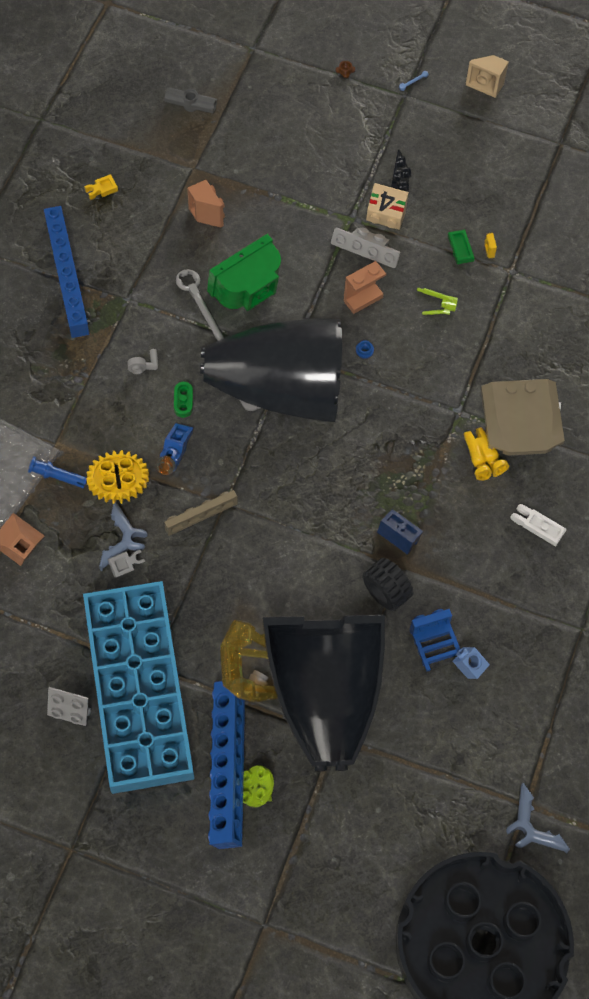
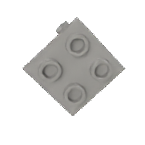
M52 687L48 688V716L74 724L87 725V716L91 713V708H88L87 697Z

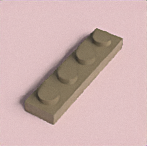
M235 491L224 492L213 500L204 501L196 508L192 507L178 516L169 517L164 522L168 536L237 505Z

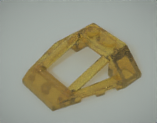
M234 620L220 646L223 686L237 698L251 702L278 699L274 686L255 684V681L243 678L241 656L268 659L266 650L243 648L251 644L252 640L266 648L264 634L260 635L255 631L256 628L251 624Z

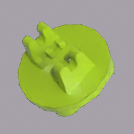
M254 766L248 771H244L243 803L250 807H260L267 801H272L271 794L273 792L274 780L271 771L265 766Z

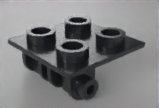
M398 149L391 188L407 192L409 191L408 182L411 177V168L407 166L405 156H402L400 149Z

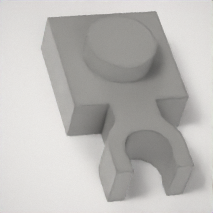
M141 550L134 551L131 556H128L127 552H123L107 559L114 577L133 571L132 564L134 563L140 564L145 562L144 559L136 560V554L141 553Z

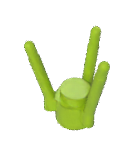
M417 288L419 292L442 299L441 307L444 310L423 311V315H450V311L455 312L457 297L447 296L426 288Z

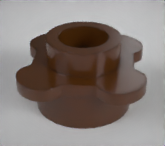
M342 61L339 67H336V73H340L344 78H348L351 73L355 72V67L349 61Z

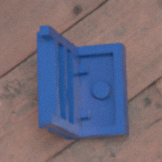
M438 609L427 616L419 615L411 622L410 633L414 638V643L417 646L418 654L421 656L426 672L431 670L429 664L457 656L456 654L460 650L450 624L452 618L450 609ZM447 634L451 637L449 640L423 648L421 646V642ZM450 645L455 647V650L426 658L425 653Z

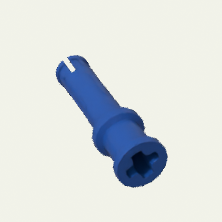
M35 456L32 457L28 468V473L34 472L43 475V478H55L82 489L87 481L86 476L84 477L55 467L52 462H43L36 459Z

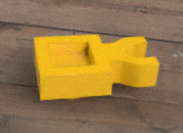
M111 174L95 180L94 185L84 186L90 200L96 198L99 194L105 197L118 191V187Z

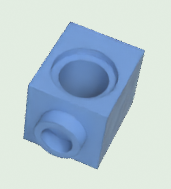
M475 647L460 649L456 654L457 657L453 660V663L467 679H478L490 665Z

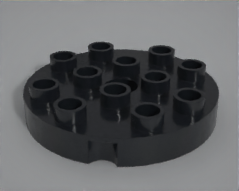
M471 852L453 856L440 862L427 871L414 885L399 916L396 930V953L403 979L415 999H558L568 981L566 976L569 962L574 957V937L571 921L561 898L542 875L521 861L511 864L500 860L497 853ZM476 930L489 931L496 937V947L492 952L493 955L481 954L474 950L472 940Z

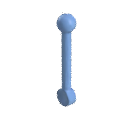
M423 71L421 75L405 84L401 83L399 89L404 91L410 84L423 77H427L429 75L428 72Z

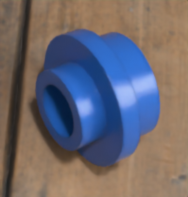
M361 341L356 346V354L361 358H369L374 353V347L369 341Z

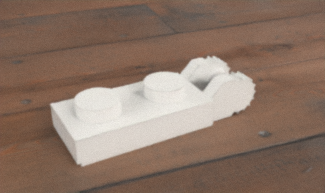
M523 504L517 506V511L527 516V519L517 513L511 515V520L516 522V524L522 525L555 547L566 532V528Z

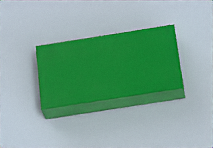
M466 231L448 232V239L456 263L474 262L475 258Z

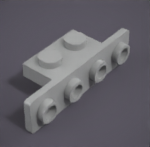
M337 227L334 229L331 239L332 245L392 268L397 266L400 251L387 247L390 239L385 238L381 234H374L366 228L358 227L353 233Z

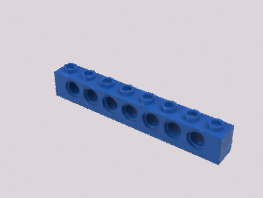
M62 207L46 208L44 213L71 338L90 335Z
M237 679L214 682V690L212 692L214 703L212 710L213 729L211 731L212 749L210 753L212 769L210 770L211 790L209 796L211 808L209 811L210 831L208 839L209 845L218 849L242 847L245 684Z

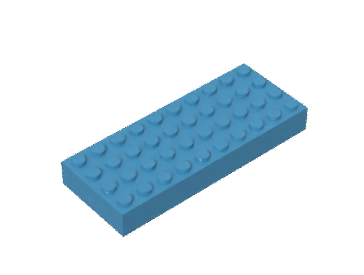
M163 581L83 594L111 793L115 794L194 780Z

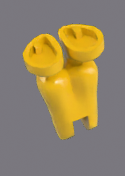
M482 427L476 429V439L471 431L464 432L472 463L477 468L474 473L477 480H487L491 477V474L493 477H497L508 470V462L506 460H498V451L495 448H488L487 435Z

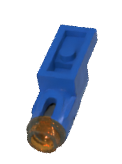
M175 423L165 438L164 449L156 463L159 473L168 475L175 471L186 451L187 442L193 434V427Z

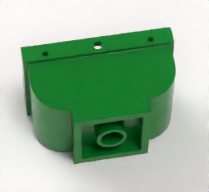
M268 233L209 270L207 292L212 298L215 297L224 307L229 309L244 307L248 312L276 294L281 255L273 245V239Z

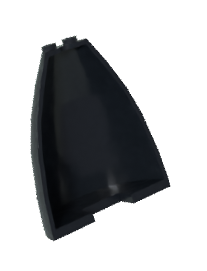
M323 318L273 322L246 329L206 347H201V358H204V363L200 364V374H204L203 381L243 402L272 412L305 419L335 422L340 392V380L338 379L340 378L342 366V328L340 319Z
M304 616L263 617L266 652L274 690L284 717L297 743L312 767H315V772L327 771V768L335 767V771L348 770V766L355 763L366 739L378 702L385 650V616H344L341 620L304 621Z

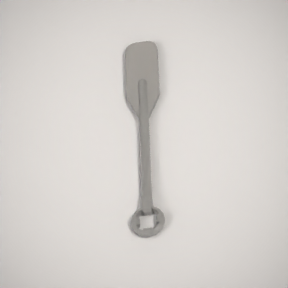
M190 269L182 270L176 276L177 286L182 290L190 292L217 341L223 339L222 333L197 288L200 284L199 274ZM191 274L196 283L185 286L180 277ZM240 400L242 406L247 411L260 409V407Z

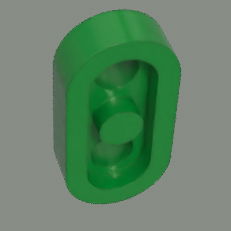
M179 382L174 388V412L178 417L185 418L190 416L193 411V388L188 382Z

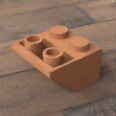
M207 180L188 187L189 210L196 221L223 227V218H225L223 208L225 206L223 200L217 197L214 186L210 185Z

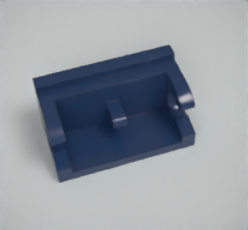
M392 509L381 520L377 533L408 555L413 545H417L423 531Z

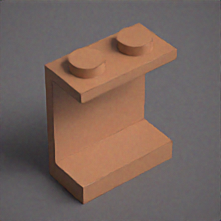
M377 261L346 277L344 302L353 314L383 298V292L375 283L377 280L385 277L386 273Z

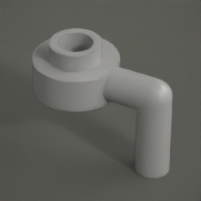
M150 350L151 362H146L141 357L129 359L127 361L128 370L133 374H141L145 370H157V350Z

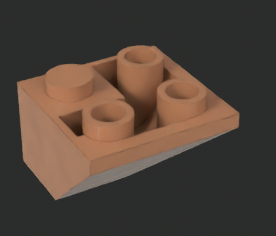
M13 513L0 529V551L21 566L44 538V535Z

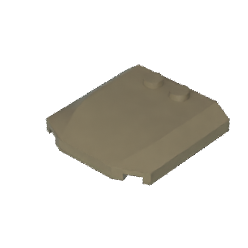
M549 379L491 382L481 387L489 449H498L508 456L546 454L552 448L558 445L561 446L564 443L556 382Z

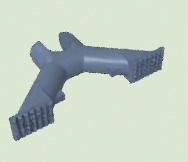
M117 500L112 507L111 519L115 521L114 526H118L121 529L123 537L122 541L115 546H109L108 551H102L99 565L101 571L109 565L107 559L128 550H144L145 545L135 543L132 539L134 537L145 538L148 536L145 530L132 527L119 507Z
M522 783L520 786L518 819L507 827V835L515 830H522L524 832L525 838L515 844L517 848H523L529 843L534 842L564 851L567 854L570 848H568L560 834L555 836L552 835L550 830L546 833L535 830L530 823L531 811L534 810L532 806L534 797L529 792L525 783Z

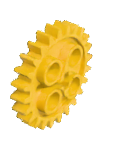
M123 450L119 454L113 451L112 455L106 452L105 458L98 456L99 461L93 460V465H89L86 478L89 491L92 490L93 496L98 495L99 500L104 497L106 503L110 499H112L113 504H115L116 500H119L122 504L123 499H127L130 502L131 496L137 498V492L142 494L143 488H147V482H149L147 465L143 463L142 458H137V454L131 457L130 452L124 455ZM115 465H118L121 489L117 488Z

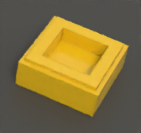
M489 233L486 235L484 245L487 257L495 258L497 246L494 234Z

